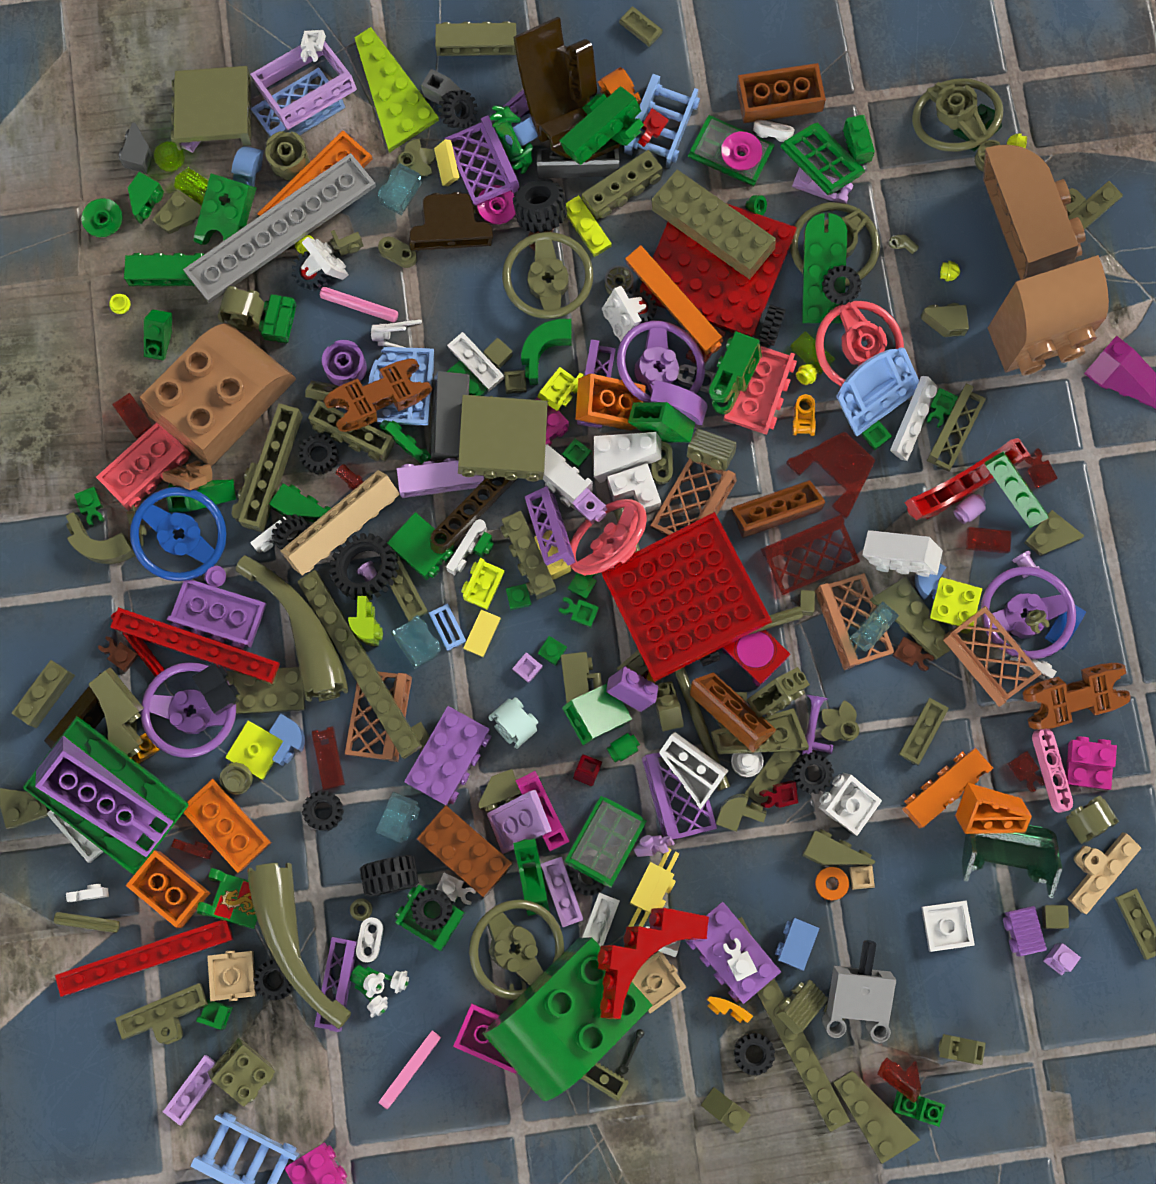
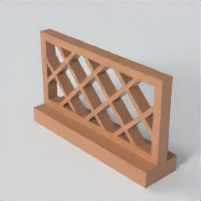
M689 458L653 520L651 528L668 536L674 533L670 531L672 529L676 532V528L690 525L713 512L718 515L737 481L736 474L729 470H715L710 465L699 462L697 464L702 466L703 472L691 475L690 468L694 461ZM717 473L722 476L719 482L710 484L707 475ZM705 476L707 485L695 489L693 479ZM691 480L693 490L681 493L679 488L681 483ZM709 489V499L699 502L697 493ZM695 493L697 503L685 506L682 497ZM680 498L683 507L671 511L670 502ZM699 507V516L689 520L687 510ZM684 511L687 521L675 524L672 515ZM670 516L671 526L662 527L658 525L661 518Z
M865 573L830 584L826 583L814 590L844 670L895 653L878 607L870 601L873 594ZM861 581L863 586L861 594L851 589L853 582ZM839 587L845 590L842 600L834 596L832 588ZM848 593L859 598L855 606L845 602ZM862 600L870 604L871 609L869 613L858 609ZM842 606L853 610L850 619L841 615L840 610ZM856 612L866 617L863 626L852 621ZM869 619L877 623L878 630L876 633L866 629ZM850 625L860 630L857 640L849 636L848 629ZM863 633L874 637L870 646L860 642ZM877 639L885 644L887 651L879 652L873 649ZM857 646L868 650L865 658L858 660L855 652Z
M986 606L953 631L944 635L943 641L999 707L1042 674ZM985 613L990 619V628L976 626L977 618ZM964 628L973 629L972 641L963 640L958 633ZM976 630L989 631L988 642L975 641ZM991 633H1002L1004 644L990 643ZM974 645L987 646L986 657L976 656ZM990 647L1003 648L1002 659L989 658ZM1006 648L1015 649L1019 653L1018 661L1004 660ZM988 661L1001 663L1000 674L990 673L987 669ZM1004 663L1017 665L1016 676L1003 675ZM1020 665L1029 666L1034 673L1029 677H1020L1019 667ZM1002 678L1015 680V687L1006 692L1001 686Z
M378 672L383 682L388 678L395 679L394 687L389 692L393 693L392 697L406 718L412 677L405 673ZM357 683L345 755L398 762L399 752L386 730L380 734L375 728V725L380 722L379 718L371 722L366 713L373 709L371 705L365 710H362L360 707V700L365 695ZM363 716L369 725L359 732L356 722ZM372 728L378 737L368 744L362 735ZM360 737L365 747L360 751H352L353 742ZM379 740L384 745L383 755L375 754L371 749V746Z

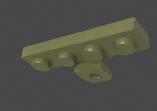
M1110 181L1104 184L1087 200L1079 191L1071 188L1069 192L1072 203L1066 205L1068 218L1070 220L1078 217L1085 230L1123 197V194Z
M198 983L116 1017L115 1020L122 1040L153 1029L156 1040L159 1043L169 1045L181 1040L183 1037L178 1017L205 1007L208 1003L202 985Z

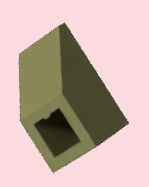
M952 303L944 307L930 305L924 308L921 314V320L943 337L965 336L969 329L966 305H959L958 303Z
M672 681L657 684L658 693L655 706L662 731L684 727L680 704Z
M513 769L491 776L478 804L480 810L485 809L486 812H490L498 808L497 804L508 803L522 795L515 781L516 777Z

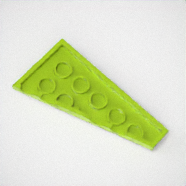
M370 27L354 38L390 153L438 122L439 117Z

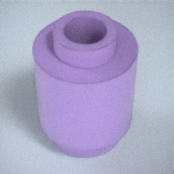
M972 493L956 506L953 513L962 524L970 523L986 510V501L981 495Z

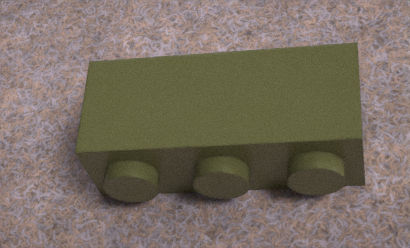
M50 660L12 711V714L27 725L37 729L75 675L58 663Z

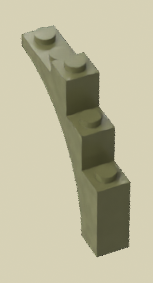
M110 667L88 685L97 696L105 714L108 741L131 758L141 750L138 746L144 741L130 724L141 717L139 712L144 707Z

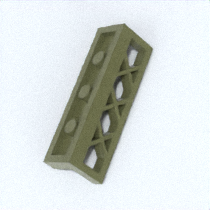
M967 383L963 387L926 460L950 472L986 398L972 392L974 386ZM968 398L979 402L977 408L968 410L966 405ZM966 415L969 422L968 426L959 428L957 423L958 417ZM957 433L960 440L959 444L950 446L948 441L949 435ZM949 452L951 458L949 464L938 460L940 453Z

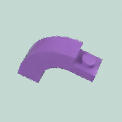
M658 380L655 382L650 399L651 402L669 403L695 422L694 431L696 425L702 426L708 406L701 397L687 389Z

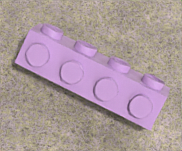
M448 458L440 463L427 461L422 463L423 465L418 466L405 464L401 466L402 468H397L399 492L402 498L474 489L484 480V476L465 477L462 474H458L459 460L455 458Z

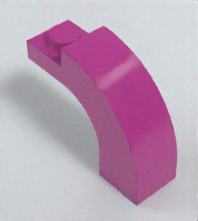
M536 771L515 780L522 795L532 790H536L552 830L543 835L549 851L570 842Z

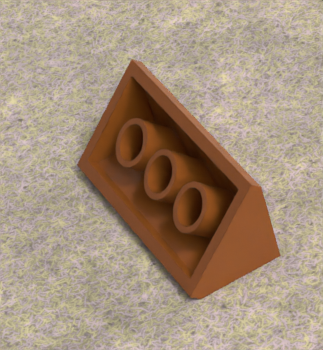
M809 480L731 507L741 536L745 538L822 511L825 500Z
M714 672L692 681L690 696L726 727L751 752L754 753L775 733L776 729L763 717L758 718L751 709V706Z

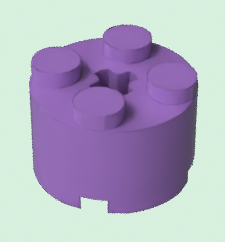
M338 340L330 347L328 346L323 352L322 365L331 383L341 386L357 378L361 383L367 371V364L361 349L354 342Z

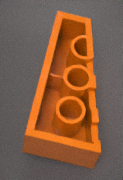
M976 748L966 754L963 751L953 759L955 763L950 768L947 765L936 773L939 777L932 782L929 779L920 787L923 790L917 796L913 793L904 801L906 806L902 808L903 811L919 829L923 828L946 809L948 804L950 805L963 794L962 792L965 790L967 782L975 784L979 781L980 776L989 773L993 769Z

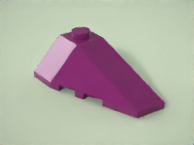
M1116 336L1084 374L1102 388L1112 389L1119 392L1120 395L1130 396L1137 399L1140 403L1156 408V372L1131 346Z

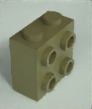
M238 1038L207 1073L211 1081L245 1107L248 1102L250 1103L256 1098L261 1087L267 1085L272 1080L275 1070L271 1063L242 1039Z

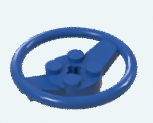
M171 487L153 493L141 503L131 522L130 540L137 559L149 572L166 580L186 581L205 574L209 568L218 562L226 544V525L219 508L206 495L193 489ZM170 496H187L201 502L212 513L217 525L218 539L215 550L200 535L199 525L193 517L185 513L171 514L153 504ZM143 519L157 532L159 544L165 551L173 555L187 554L204 564L194 570L181 573L169 572L154 565L144 554L140 545L139 528L141 520ZM182 528L185 537L183 539H175L173 537L175 535L173 530Z

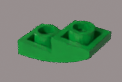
M898 1089L892 1111L940 1127L945 1104Z

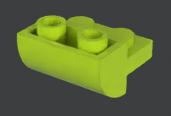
M358 596L357 617H348L350 628L364 644L379 646V640L383 639V628H380V624L375 619V607L372 606V602L368 600L367 596Z

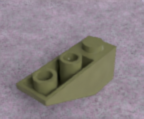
M822 829L819 832L813 831L802 853L803 857L821 866L873 865L875 863V860L871 859V854L863 850L857 852L851 849L852 845L840 839L839 842L831 838L832 835Z

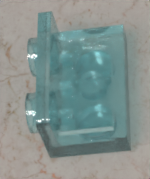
M418 615L413 617L411 622L392 632V636L415 669L434 659L441 651L438 640L431 635L427 624Z

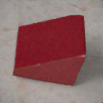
M582 754L573 779L593 786L602 761Z

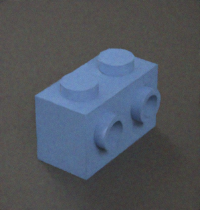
M792 918L791 922L787 921L783 930L786 936L783 943H778L775 955H778L777 961L804 971L820 928L796 918Z

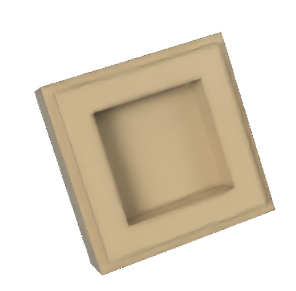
M872 865L849 867L852 890L875 888Z

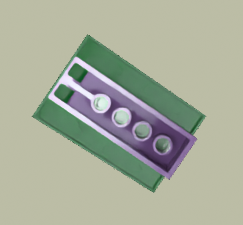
M78 716L75 717L23 785L24 790L133 875L150 857L189 806L181 796L128 757L126 753Z

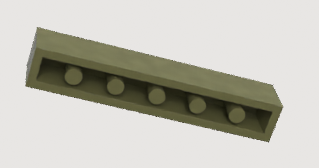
M278 404L238 520L244 528L261 533L264 532L271 511L269 503L278 491L303 417L298 408Z

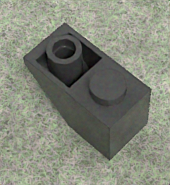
M433 69L429 71L421 85L423 97L437 104L440 101H444L441 97L446 95L447 92L461 90L449 77ZM457 101L454 106V112L459 114L462 107L460 102Z
M132 123L130 129L126 131V141L124 147L119 151V160L124 168L147 174L154 155L136 123Z

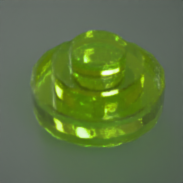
M163 142L154 151L155 162L164 171L172 172L178 170L184 163L183 149L178 151L175 142Z

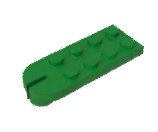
M823 212L811 217L805 226L802 323H821L833 308L840 305L830 301L822 290L823 277L828 273L827 271L833 269L834 266H846L847 227L844 220L833 213H827L828 232H824L825 213ZM839 277L835 280L834 289L836 292H845L846 277ZM840 315L835 317L831 323H842Z

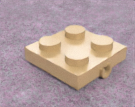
M226 951V954L208 956L210 1001L225 999L237 1001L238 998L257 996L254 986L256 985L254 981V951L237 953L235 951Z
M659 951L641 966L632 980L633 984L653 1005L648 1010L649 1013L655 1011L686 988L676 973L677 969L675 966L670 964L664 954Z

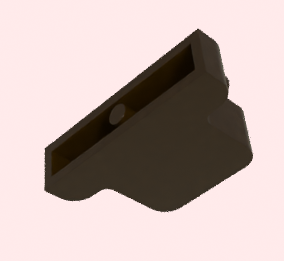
M453 192L451 194L433 193L423 199V225L413 227L410 230L409 237L410 250L483 247L492 245L493 232L492 227L488 223L475 221L472 199L468 194Z

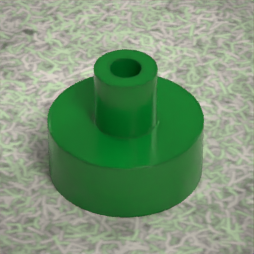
M753 195L749 201H746L745 207L750 212L764 215L767 209L766 198L762 195Z

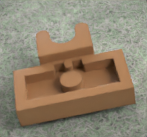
M195 461L187 464L186 469L176 467L163 472L162 476L163 481L171 483L173 486L197 490L200 486L212 481V469L210 464L200 466V461Z

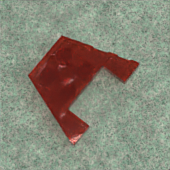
M844 431L822 442L820 445L788 459L786 464L799 476L813 462L820 465L846 490L832 507L847 519L875 459Z

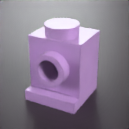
M588 488L572 502L574 508L592 525L596 521L600 522L607 514L605 512L607 510L606 505ZM590 503L595 504L593 509H588L587 506Z
M1056 943L1043 962L1060 975H1063L1064 972H1071L1081 957L1063 943Z

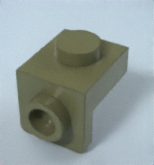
M335 230L331 231L333 238L330 239L334 251L339 250L341 256L355 253L361 247H364L358 232L338 239Z

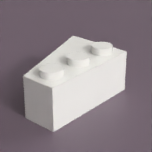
M657 432L594 436V478L599 483L605 482L607 476L661 460V438Z
M547 444L545 447V469L543 480L546 482L545 486H548L552 493L557 492L561 496V502L569 508L571 506L575 510L572 502L586 488L592 492V481L589 478L584 480L578 474L579 470L576 467L572 468L565 462V458Z
M676 732L669 737L659 752L673 773L682 782L686 791L696 801L700 810L729 771Z

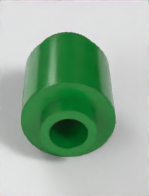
M626 733L611 742L610 746L606 749L612 760L616 763L618 761L622 762L637 753V747L640 744L634 734L630 736Z

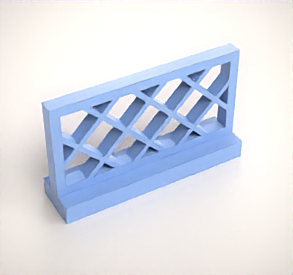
M317 68L275 93L272 97L276 102L281 98L287 99L286 105H279L282 109L291 104L292 99H300L308 94L309 89L315 90L329 82V80L320 68ZM318 76L321 78L320 85L311 84L314 78ZM298 88H304L303 95L294 94V91ZM340 99L289 130L285 128L278 117H273L274 111L266 100L255 105L251 110L271 137L279 131L295 132L301 135L346 107L343 99ZM264 108L270 109L268 116L260 115L258 112ZM271 121L280 122V124L272 130H270L269 128Z

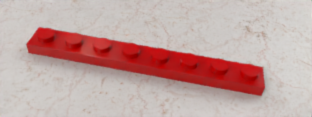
M119 607L110 626L114 630L213 664L216 663L219 666L222 665L224 668L271 684L280 665L279 662Z
M220 920L57 974L55 978L60 997L232 941L234 939L229 922Z

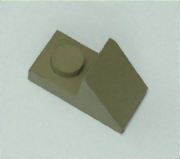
M715 1087L711 1089L701 1104L705 1110L737 1134L751 1116Z

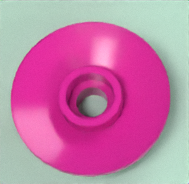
M735 132L724 140L721 149L722 158L729 167L735 170H749L759 163L762 156V145L758 138L751 133ZM743 152L745 155L739 156L738 153Z
M493 185L492 187L500 188V187H502V186H501V185ZM486 189L482 190L479 196L483 195ZM510 190L477 204L480 216L492 224L509 222L516 214L513 204L514 193ZM498 205L500 209L495 210L493 206Z

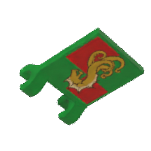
M211 868L208 876L209 880L220 883L213 905L199 902L196 910L197 914L215 917L255 929L257 917L252 903L249 881Z

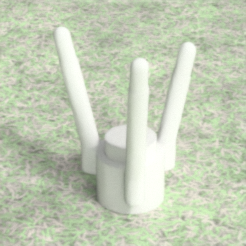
M422 320L372 325V341H378V346L403 347L386 342V340L390 339V332L406 330L405 326L421 324Z

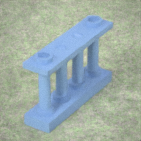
M652 74L640 104L641 112L635 119L640 118L643 122L649 111L653 108L664 117L681 122L677 132L664 128L660 134L674 140L670 150L649 142L643 147L637 143L640 139L639 134L627 146L624 145V153L632 156L634 149L649 150L652 153L666 157V168L670 169L672 162L676 163L679 156L677 149L692 111L698 108L700 102L698 89L694 88L692 96L689 97L663 88L660 85V76ZM660 95L688 105L685 114L683 115L655 105V102H653L655 96L659 97Z
M224 1112V1114H217L214 1118L221 1125L206 1155L203 1154L202 1156L195 1157L190 1167L223 1184H254V1178L269 1148L281 1153V1156L267 1184H277L289 1158L295 1161L299 1158L300 1154L296 1152L297 1148L288 1143L282 1145L235 1121L236 1117L234 1115ZM230 1127L240 1132L241 1135L226 1165L221 1167L214 1163V1157ZM251 1138L261 1143L246 1175L241 1177L234 1173V1167L248 1139Z

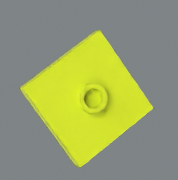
M247 721L225 758L233 763L244 764L252 774L264 780L275 762L272 759L283 743V740Z

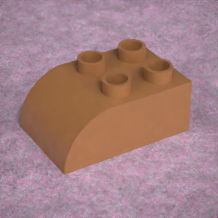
M996 145L985 148L983 181L1020 280L1075 263L1076 257L1082 255L1080 243L1085 242L1086 237L1080 219L1076 217L1069 220L1066 205L1071 203V196L1065 180L1061 179L1054 182L1050 168L1044 160L1026 148L1014 145Z
M1099 255L1015 282L988 326V331L1005 373L1018 368L1023 376L1035 373L1046 366L1044 360L1059 356L1061 363L1075 360L1085 354L1084 346L1097 339L1095 331L1106 319L1109 305L1107 282Z
M224 323L211 328L201 335L140 396V399L150 418L205 464H210L212 467L288 389L296 378L233 325Z

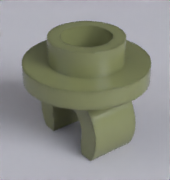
M1036 609L1027 614L1025 623L1030 626L1033 632L1040 633L1038 628L1040 623L1045 627H1049V621L1045 619L1047 617L1045 611Z

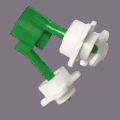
M360 965L352 971L350 981L355 983V988L370 1001L367 1008L371 1013V1017L375 1015L380 1016L388 1007L387 997L382 998L381 995L375 998L372 997L374 994H379L383 991V979L391 981L390 988L395 989V993H401L409 984L407 971H396L393 976L375 971L370 967L365 969Z

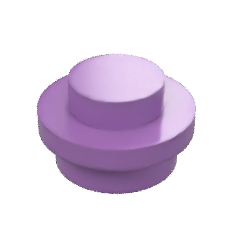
M213 566L205 573V581L210 586L219 587L226 580V572L220 566Z

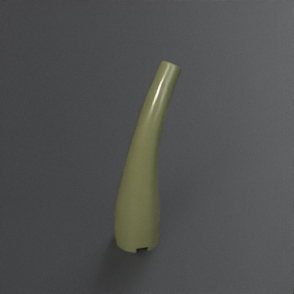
M244 555L236 565V572L252 582L256 580L279 600L289 614L305 699L311 702L312 697H318L319 702L340 697L339 692L341 691L348 693L345 672L337 651L323 624L311 607L281 577L259 562Z
M278 863L256 865V871L248 868L249 889L255 914L266 944L276 963L298 994L323 1018L340 1029L350 1017L351 1012L337 1000L332 1002L326 997L311 978L300 956L292 864L286 863V868H279Z

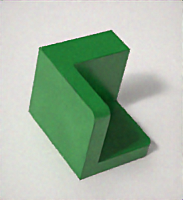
M208 999V1005L204 1007L201 1016L197 1017L196 1022L219 1030L225 1029L233 1007Z

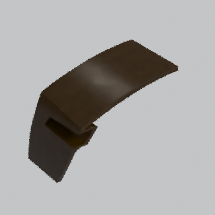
M556 17L513 38L522 86L538 138L541 142L550 139L552 151L572 159L565 153L559 140L587 116L583 107L590 101L591 97L597 94L594 50L592 44L587 39L564 46L560 17ZM610 139L585 162L619 148V143Z

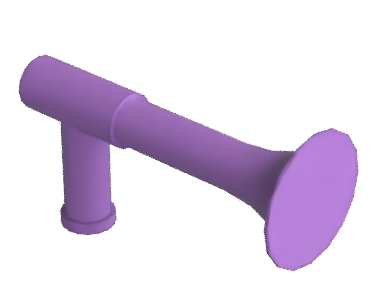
M806 695L811 700V712L805 735L809 749L803 750L802 755L805 753L810 754L812 750L832 754L833 745L814 742L820 707L825 700L829 699Z

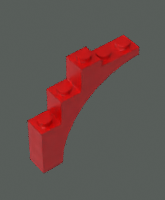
M1019 438L1010 440L965 471L904 502L907 506V511L916 521L923 518L930 519L936 517L954 503L964 500L982 486L995 481L985 466L986 461L1004 451L1015 467L1030 456L1029 452Z
M653 908L649 917L650 928L641 926L626 927L624 947L615 945L600 946L598 969L606 970L603 979L604 990L603 999L600 1004V1018L621 1019L624 1000L632 980L649 957L662 947L684 939H707L709 916L669 908Z

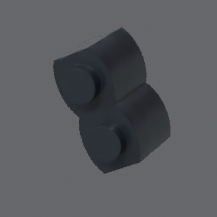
M216 663L195 674L192 678L213 713L218 715L239 702L237 696L240 693L234 684L229 685L226 680L229 675L222 665L218 667Z

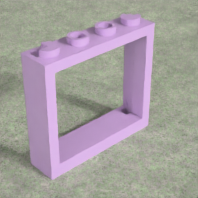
M325 41L322 51H316L318 58L323 55L339 76L282 109L266 88L312 62V57H308L307 61L303 62L300 45L250 74L257 89L287 130L357 90L351 74Z

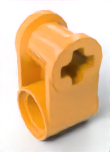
M804 394L799 396L794 406L792 433L794 436L797 434H810V436H814L816 427L815 400L812 396ZM805 402L810 406V409L803 410L799 404Z

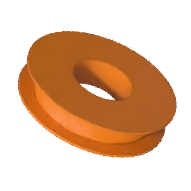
M827 867L818 873L815 887L819 895L824 899L838 900L847 893L849 880L843 870L837 867ZM829 877H834L838 881V887L835 890H830L826 886V880Z

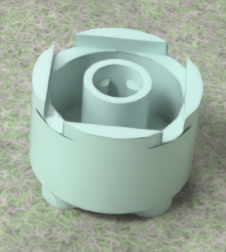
M515 697L512 700L507 699L488 717L490 721L494 719L497 723L494 727L509 744L512 742L516 743L514 748L518 749L537 732L536 725L538 721L531 713L527 715L522 709L524 707L523 704Z

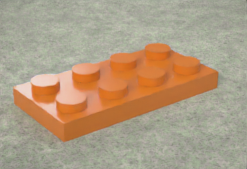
M214 779L209 781L187 802L189 806L184 811V814L237 873L246 868L272 843Z

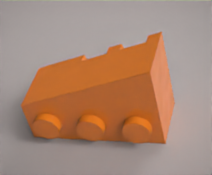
M967 782L955 817L965 834L1025 833L1032 815L1022 798Z

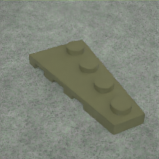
M906 577L870 599L874 605L877 604L884 610L883 613L894 619L905 633L908 632L915 639V642L923 647L928 654L932 655L935 660L951 651L943 641L946 633L936 620L930 618L931 612Z
M794 708L775 713L770 717H763L776 731L755 752L802 751L809 749ZM726 727L711 732L718 754L753 753Z
M852 1070L833 1081L834 1086L881 1164L920 1141Z

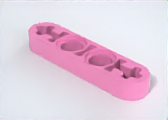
M1038 729L1034 731L1032 741L1050 804L1053 810L1058 813L1069 811L1073 807V799L1054 734L1050 729ZM1047 754L1052 758V765L1047 761ZM1053 776L1057 777L1058 786L1054 784Z
M433 1030L383 1095L379 1104L387 1110L390 1108L440 1041L441 1037Z

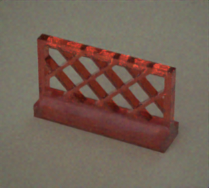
M842 514L761 549L781 595L860 562L844 525L845 521ZM839 529L843 535L841 545L830 540L832 533ZM815 539L825 541L822 553L810 549ZM828 544L839 547L836 558L825 555ZM800 547L806 550L802 561L791 557L794 548ZM842 549L851 553L852 561L845 563L838 560ZM790 550L789 555L783 554ZM809 551L820 556L816 567L805 563ZM780 555L787 558L783 569L775 567L772 560L773 557ZM823 557L834 561L831 570L825 571L819 568ZM790 560L801 564L797 575L786 571ZM803 566L814 569L812 578L807 580L800 577ZM784 574L795 578L792 587L787 589L782 584ZM798 579L803 581L797 584Z

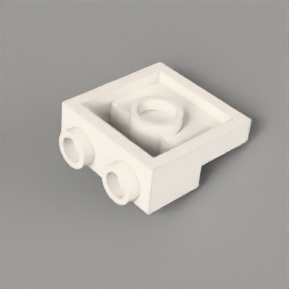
M843 772L842 775L839 774L833 779L832 784L834 786L831 791L825 792L821 796V805L818 808L834 821L839 822L853 835L857 836L882 800L851 774Z

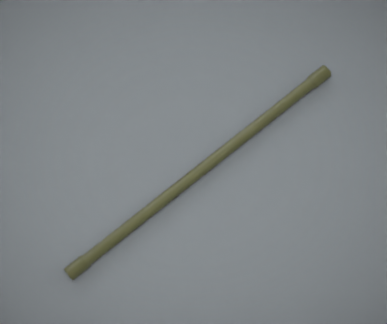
M620 508L614 511L617 522L619 521L624 508ZM637 543V545L635 546V552L640 550V547ZM683 667L675 671L702 747L706 755L720 764L698 702L690 696L691 684ZM726 775L717 786L718 791L730 787Z

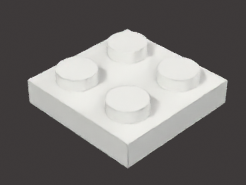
M967 901L921 907L929 952L975 945Z

